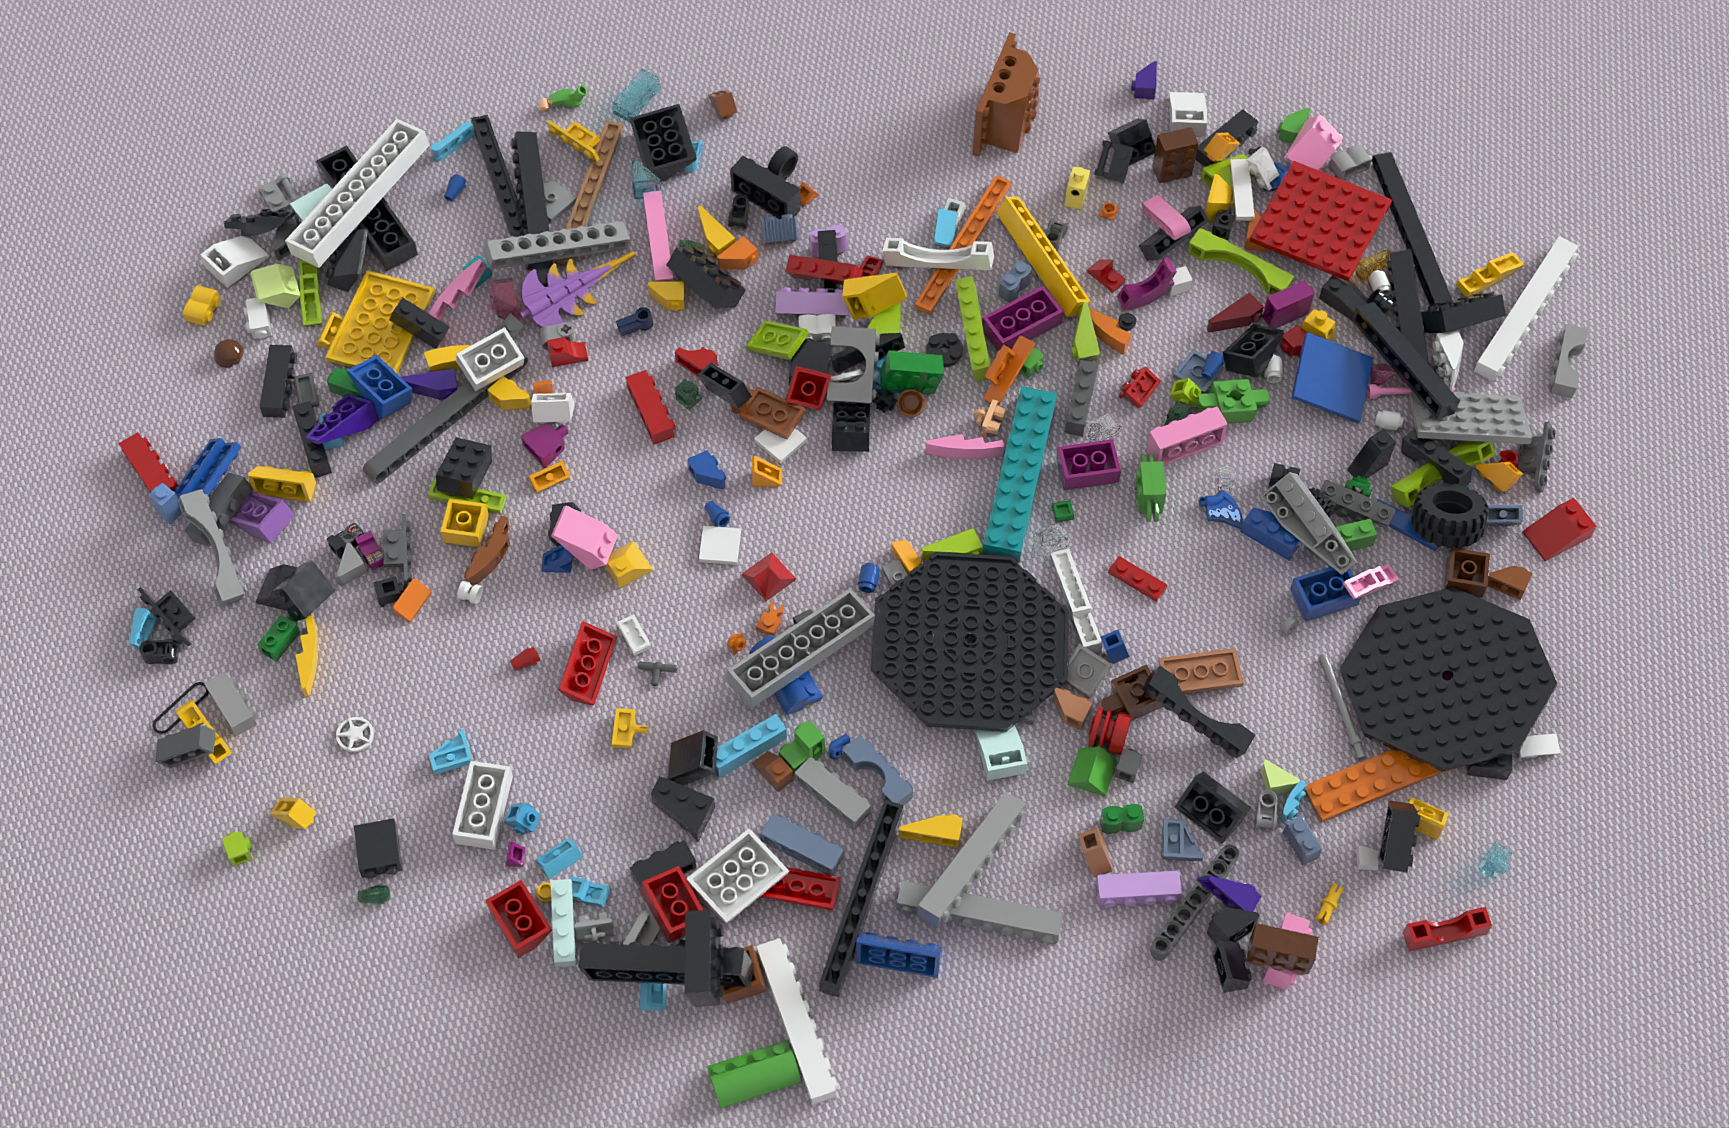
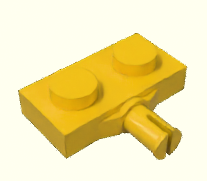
M616 708L612 748L632 749L635 734L648 733V725H636V710Z

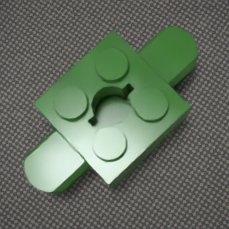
M1249 379L1213 381L1207 394H1200L1196 407L1202 412L1207 408L1218 406L1227 424L1252 422L1257 408L1266 407L1270 395L1265 389L1252 390Z
M1141 454L1139 469H1136V479H1134V490H1137L1135 498L1136 507H1139L1140 514H1145L1146 522H1151V513H1153V521H1159V513H1163L1166 499L1163 461L1154 462L1153 454H1148V462H1146V455Z

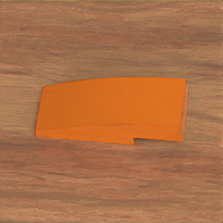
M1089 308L1095 335L1109 347L1124 355L1130 345L1132 334L1118 328L1119 321Z

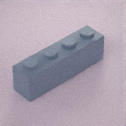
M772 814L761 832L762 842L827 875H834L844 858V850L839 844L835 842L830 843L824 840L821 835L808 832L800 824L794 825L782 815Z

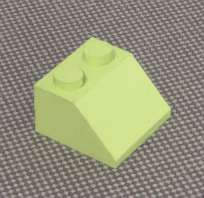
M274 264L250 272L258 302L289 309L300 297L293 267Z

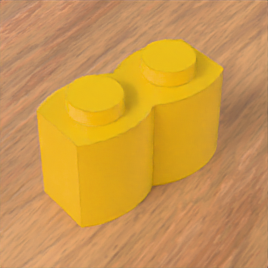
M197 285L191 294L190 300L184 307L182 315L185 321L201 326H206L208 322H211L213 311L221 303L218 290Z

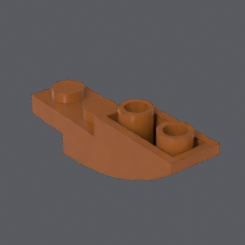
M500 516L499 521L495 522L493 526L492 537L487 539L486 547L479 545L477 552L473 553L470 568L467 567L464 578L471 585H476L486 578L506 554L510 546L507 535L510 528L508 517Z

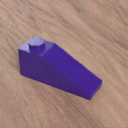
M455 369L401 377L412 388V393L438 400L446 399L458 389Z
M1213 876L1198 877L1197 879L1201 885L1229 908L1253 912L1261 898L1256 888L1248 883Z

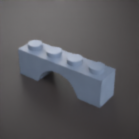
M859 735L842 749V758L854 771L869 769L877 772L883 778L885 783L882 790L883 801L885 799L905 805L913 798V786L907 780L904 781L900 777L899 771L887 763L882 753H877L873 749L874 747L868 739H864Z

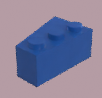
M1254 507L1244 519L1240 531L1290 561L1302 544L1299 539L1280 524L1272 512Z

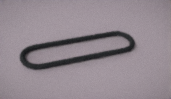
M204 682L194 683L163 711L153 722L154 731L163 734L171 730L180 721V718L163 731L157 730L156 722L195 686H205ZM207 688L205 694L195 702L196 705L208 695Z

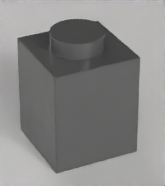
M1123 749L1116 768L1115 777L1134 783L1142 754L1133 749Z

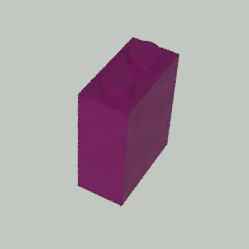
M1304 280L1268 296L1262 318L1269 327L1276 329L1308 315L1314 297L1313 288Z

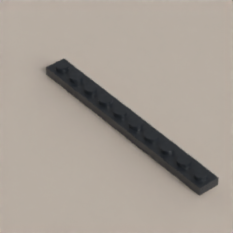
M489 116L472 117L471 123L473 124L474 133L510 237L522 236L523 224H520V214L522 212L518 208V199Z

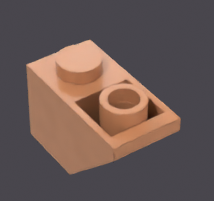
M1056 687L1053 700L1063 723L1082 730L1091 711L1092 702H1089L1085 697L1075 696L1066 689Z
M1098 828L1078 834L1083 854L1093 877L1112 872L1113 867L1103 833Z

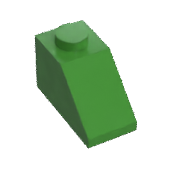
M1306 108L1287 115L1284 122H1280L1277 130L1280 133L1279 140L1293 144L1305 121L1308 120L1311 109Z

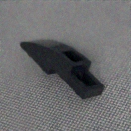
M262 209L256 215L241 216V214H233L224 221V227L240 229L241 236L260 235L286 223L295 216V212H287L286 209L277 211Z
M836 230L817 231L819 259L838 262ZM820 279L821 288L828 289L827 292H835V289H840V284Z
M880 334L879 345L875 346V352H879L878 360L886 357L888 351H899L905 348L902 334ZM845 347V350L830 356L836 373L866 360L860 351Z

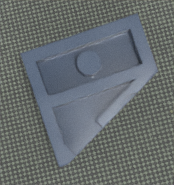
M1163 819V859L1202 861L1203 855L1196 847L1193 836L1188 832L1185 821Z

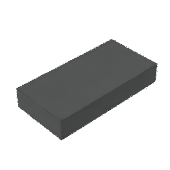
M308 373L294 376L299 404L310 401L312 408L318 407L319 402L313 374Z

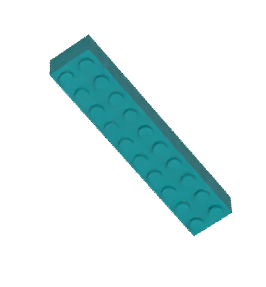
M1024 386L1020 388L983 543L982 555L1012 556L1020 563L1056 407L1057 393Z

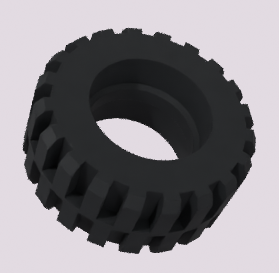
M1435 483L1432 486H1426L1417 494L1411 523L1415 532L1422 539L1425 538L1426 542L1434 543L1435 546L1456 547L1458 549L1463 546H1471L1483 537L1489 510L1485 499L1474 489L1470 490L1469 487L1459 486L1456 483Z

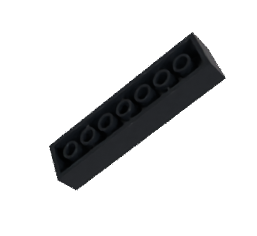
M344 146L316 160V165L324 182L333 189L358 161L348 146ZM384 198L356 226L358 230H368L366 242L386 271L418 255L414 240Z
M589 941V943H582L578 967L590 981L685 985V947L678 944L662 946L657 943H650L648 946L636 942L624 945L615 941H611L609 944ZM741 947L724 949V955L720 957V964L723 966V977H720V985L723 987L751 988L754 963L746 951Z

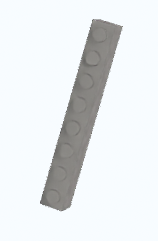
M1007 792L1002 795L920 902L917 912L919 918L936 928H939L942 922L946 923L952 909H956L960 905L961 897L964 893L968 894L970 892L973 881L975 879L978 880L982 876L983 868L986 864H991L995 857V852L1003 848L1007 836L1011 837L1017 823H1021L1027 814L1025 812V802Z
M902 880L896 910L905 915L917 914L918 905L933 886ZM964 893L961 897L960 905L956 909H952L950 918L946 922H957L965 927L977 926L985 931H1001L1005 935H1021L1025 939H1041L1045 943H1058L1063 912Z

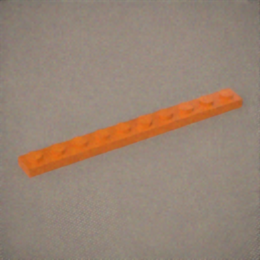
M997 175L994 177L949 250L968 247L979 239L1012 185L1011 181ZM937 268L917 299L914 308L931 315L959 269Z

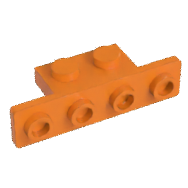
M1019 336L1012 350L1003 345L997 352L995 360L988 367L985 375L992 382L983 397L985 401L991 403L992 399L998 401L997 406L1000 405L1035 346L1033 341Z

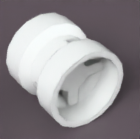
M462 581L458 589L457 598L461 600L467 599L470 603L478 604L482 596L483 587Z

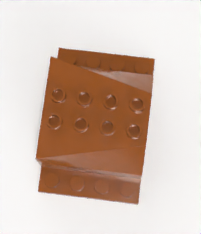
M1009 32L976 109L973 155L980 156L981 151H985L987 144L1018 153L1025 135L1030 132L1031 120L1034 121L1036 118V108L1039 103V69L1027 51L1017 49L1018 42H1016L1015 33Z

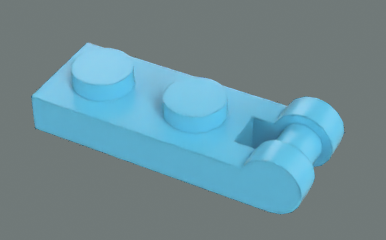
M467 121L450 135L445 136L439 143H433L431 145L433 159L435 161H442L475 136L473 124Z

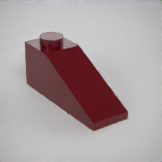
M1249 292L1211 318L1208 322L1207 331L1210 333L1249 326L1253 322L1256 323L1263 316L1264 306Z

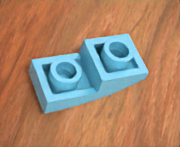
M1302 780L1294 787L1285 803L1280 820L1282 823L1288 819H1294L1298 814L1299 802L1305 797L1307 784Z

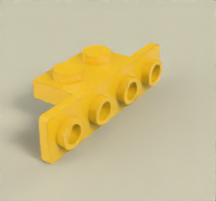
M549 119L546 121L549 127L548 131L553 136L560 137L565 144L569 143L577 152H583L589 160L593 159L596 162L600 160L593 149L600 141L596 134L576 121L566 130Z

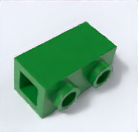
M335 368L333 373L328 376L327 383L330 392L343 397L351 394L363 398L346 369Z
M280 615L257 644L261 654L277 662L300 634L297 626L298 623L291 617L286 618Z

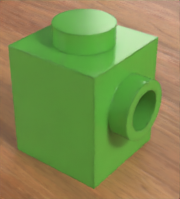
M1033 347L1019 371L1028 379L1035 372H1039L1044 366V355L1041 350Z

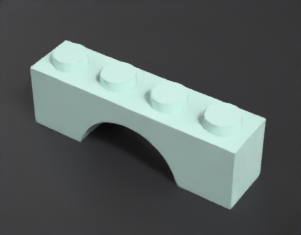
M551 880L555 967L576 966L572 880Z

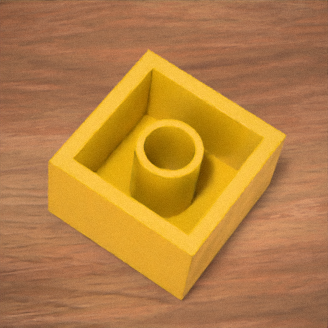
M449 499L440 531L443 543L479 548V545H482L489 518L487 504Z

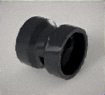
M1380 289L1375 290L1367 300L1368 304L1374 302L1383 313L1387 312L1393 304V300L1390 297L1384 296V292Z

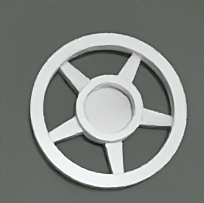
M861 369L832 376L830 382L850 380L863 376L864 373Z
M361 717L346 719L339 725L336 732L339 746L348 752L365 750L374 738L372 725ZM359 721L365 724L357 727L352 722ZM349 723L350 728L348 731L340 733L343 727ZM367 727L370 728L369 740L363 735V731ZM340 737L348 738L350 741L348 747L341 743ZM360 741L366 742L361 747L352 748L354 743H358Z

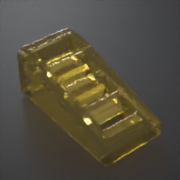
M1388 249L1360 260L1356 268V276L1361 282L1368 280L1373 271L1381 270L1387 265L1390 253Z

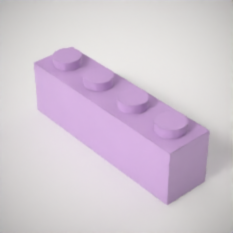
M780 287V291H776V313L849 315V310L842 297L843 289L827 292L828 289L817 288V292H809V288H798V291H791V287Z
M1179 871L1097 875L1096 879L1098 906L1104 905V907L1108 908L1119 904H1124L1125 906H1134L1137 903L1154 905L1157 902L1173 904L1180 901L1182 895Z

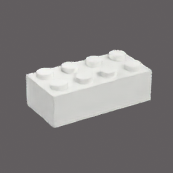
M476 761L470 762L452 833L455 844L495 850L513 778L510 766Z

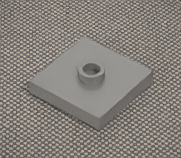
M553 179L544 185L548 220L552 223L573 206L577 198Z
M1079 643L1068 660L1067 682L1092 698L1113 665Z

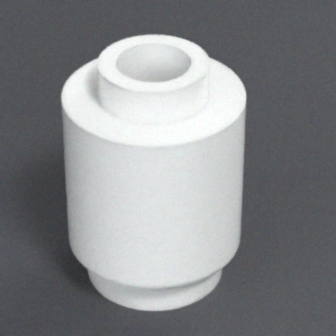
M1380 270L1373 271L1368 277L1373 292L1380 289L1384 292V296H1388L1391 293V285L1385 272Z
M1273 355L1267 368L1264 370L1267 382L1278 383L1283 377L1282 358L1277 355Z
M1378 411L1375 426L1397 431L1398 428H1402L1404 417H1400L1401 413Z

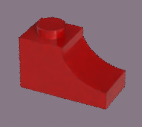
M1296 325L1284 333L1279 343L1281 350L1290 357L1300 356L1306 332L1299 325Z
M565 337L547 340L552 367L588 361L585 342H571L566 340Z
M679 347L675 351L676 363L696 376L709 363L718 366L716 353L704 347L694 351Z

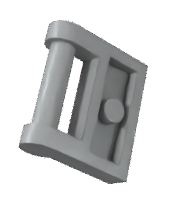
M281 174L277 179L258 187L260 194L271 211L291 209L290 203L301 198L291 186L287 174ZM284 186L291 198L290 200L286 201L279 187Z

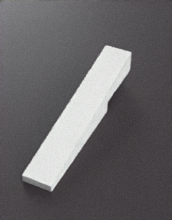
M1065 549L1051 552L1050 556L1078 642L1094 653L1102 652V640L1091 614V606L1070 550Z

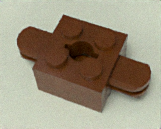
M1147 664L1111 680L1113 695L1101 701V707L1104 708L1103 714L1107 716L1108 709L1112 710V716L1123 712L1132 715L1131 721L1163 707L1159 701L1148 697L1146 692L1141 689L1151 674Z

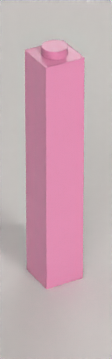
M661 191L643 193L655 282H674L672 270L666 266L670 259Z

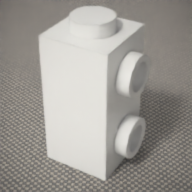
M257 298L246 299L247 307H244V314L249 319V322H246L248 333H252L253 339H263L272 336L267 304L258 302Z

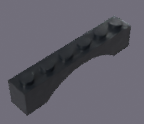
M1162 666L1152 670L1141 688L1148 697L1159 701L1165 709L1174 712L1180 720L1192 725L1198 733L1210 738L1213 744L1221 746L1232 757L1238 758L1245 754L1255 737L1253 732L1240 723L1219 722L1198 711L1185 697L1176 676Z

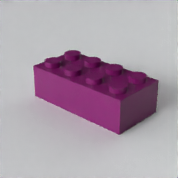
M1043 285L982 317L983 330L998 351L1003 345L1012 350L1019 336L1032 340L1062 324L1064 311Z

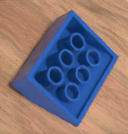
M871 932L861 933L858 936L856 942V964L938 978L942 947H939L937 944L927 943L925 945L915 940L902 941L894 936H886L885 938Z

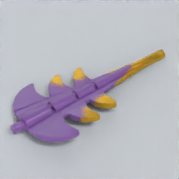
M632 250L615 260L580 274L575 269L573 260L569 259L565 268L567 278L565 280L558 274L556 264H552L547 273V287L540 283L536 270L533 269L528 273L521 285L520 294L525 310L519 312L520 317L523 319L529 316L536 325L542 328L544 326L564 323L559 315V309L572 316H583L584 312L578 308L575 298L578 297L584 303L595 305L597 301L591 296L588 288L623 263L636 257V253Z

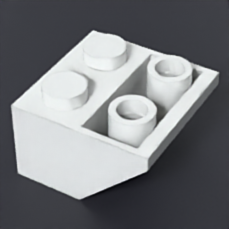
M571 393L533 394L531 401L533 422L544 424L571 421L575 406Z

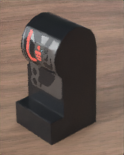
M352 523L344 531L335 536L332 534L327 538L329 548L341 559L346 544L351 543L356 548L355 538L364 534V531L356 523Z

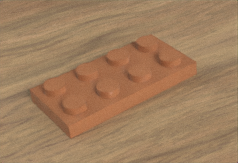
M1236 648L1164 657L1158 660L1159 666H1162L1176 676L1184 694L1242 687L1244 684Z

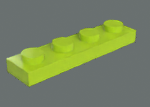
M433 479L428 492L429 499L447 503L449 499L487 504L488 512L497 514L502 513L507 499L505 494L482 489L477 490L473 499L437 491L436 479Z

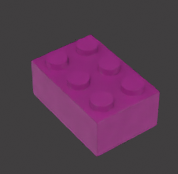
M1113 439L1058 447L1056 459L1064 490L1119 482L1121 468Z

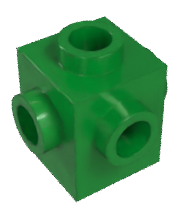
M1353 476L1351 481L1347 480L1345 488L1370 498L1372 490L1369 489L1371 483L1364 477L1357 476L1356 478ZM1356 487L1362 489V491H1357Z

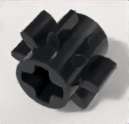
M885 389L883 393L879 390L876 394V399L873 400L876 403V409L883 411V413L888 409L892 411L898 401L894 397L895 393L888 391V389Z

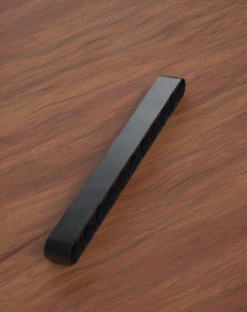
M1391 152L1373 155L1372 165L1385 197L1392 199L1390 210L1406 249H1411L1414 268L1429 306H1441L1443 302L1451 301L1452 297L1394 156Z

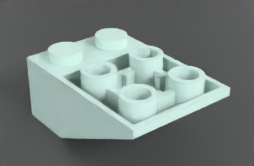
M1015 725L1007 732L975 730L987 781L1026 774L1027 760Z

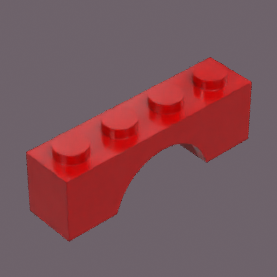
M789 255L785 272L793 278L805 280L818 278L844 285V280L860 278L863 270L855 264Z
M1486 907L1465 911L1463 914L1446 921L1429 922L1428 920L1408 923L1402 933L1408 950L1414 951L1487 935L1493 925Z

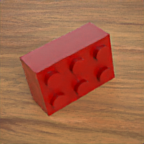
M677 866L642 882L641 894L667 942L671 943L684 937L686 932V911L703 910L680 867Z

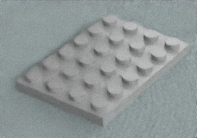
M1413 392L1409 394L1417 438L1531 444L1532 436L1520 396L1453 392L1460 400L1455 413L1436 419Z

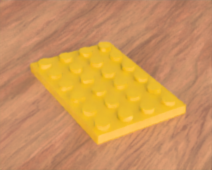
M367 270L325 357L326 361L352 368L378 355L398 374L415 336L389 321V318L402 297L426 312L435 294V288Z

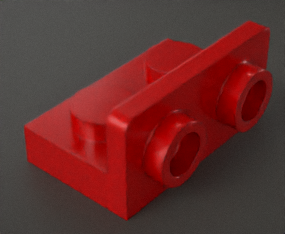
M1146 366L1140 370L1137 368L1130 375L1131 380L1122 385L1120 388L1122 391L1118 395L1120 398L1126 396L1138 409L1144 405L1161 382Z

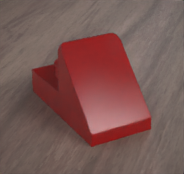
M1098 260L1087 269V273L1110 292L1114 293L1125 283L1126 279L1113 269V260Z

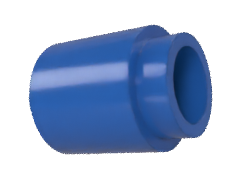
M866 563L861 566L858 585L859 590L862 592L872 593L877 587L880 572L877 565Z

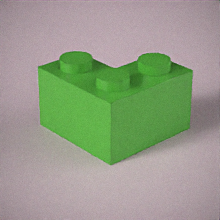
M810 720L796 727L794 741L790 744H784L779 751V756L793 770V776L810 756L816 760L825 754V736Z

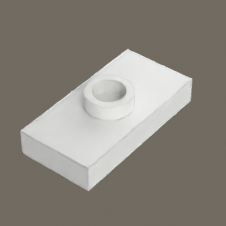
M634 614L616 622L618 629L634 656L651 648V644Z

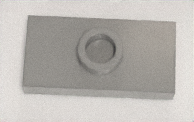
M900 559L882 566V570L891 586L908 575Z

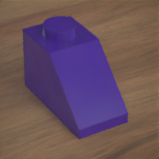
M1153 61L1136 73L1135 81L1132 80L1131 91H1134V98L1155 99L1157 61Z

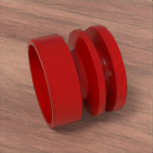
M1099 707L1093 716L1089 729L1088 746L1094 747L1097 739L1100 740L1099 746L1101 748L1105 742H1108V751L1121 755L1132 715L1119 712L1116 719L1113 720L1111 719L1112 710L1108 709L1107 716L1102 717L1104 708Z

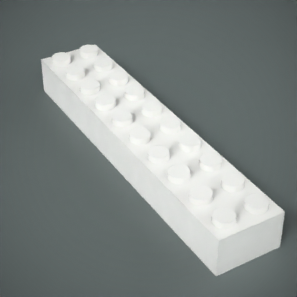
M396 119L285 240L291 255L319 268L430 146L425 131Z

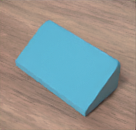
M938 209L934 237L935 246H952L957 222L956 212Z
M567 838L535 861L545 875L551 879L580 860L582 854L578 846L570 838Z
M641 983L640 1010H665L666 984Z

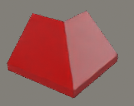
M795 366L785 401L821 410L831 374Z
M772 552L742 573V576L765 601L796 580L793 574Z

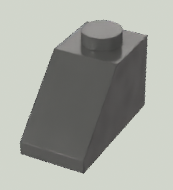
M293 218L277 227L273 251L278 261L290 254L285 240L299 226Z

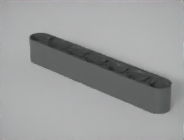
M1232 844L1225 845L1201 877L1213 876L1226 879L1237 863L1239 857L1238 848ZM1225 854L1232 855L1233 859L1226 858ZM1219 869L1222 874H1216L1213 870ZM1198 881L1154 938L1150 954L1155 960L1162 961L1168 957L1213 896ZM1190 900H1198L1200 904L1194 905ZM1179 915H1186L1188 920L1180 919ZM1173 930L1177 935L1171 936L1167 931ZM1156 946H1163L1165 951H1158Z

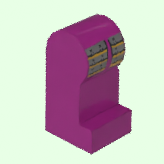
M371 530L355 538L361 554L372 571L384 565V557Z

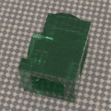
M684 379L675 387L676 400L688 410L693 408L702 399L699 395L698 387L691 381Z
M1176 401L1174 407H1170L1164 426L1172 421L1186 418L1189 415L1190 406Z

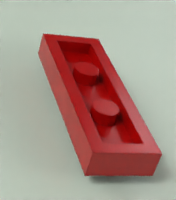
M1118 556L1108 570L1110 575L1156 602L1168 586Z

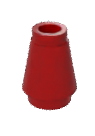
M533 646L531 648L527 647L510 662L516 671L536 665L541 659Z

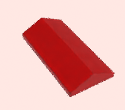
M582 621L558 691L572 701L593 706L617 636Z
M786 867L789 873L760 896L761 898L833 911L841 877Z

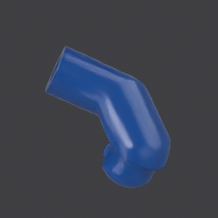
M847 734L830 743L829 756L831 759H839L842 756V747L851 742Z

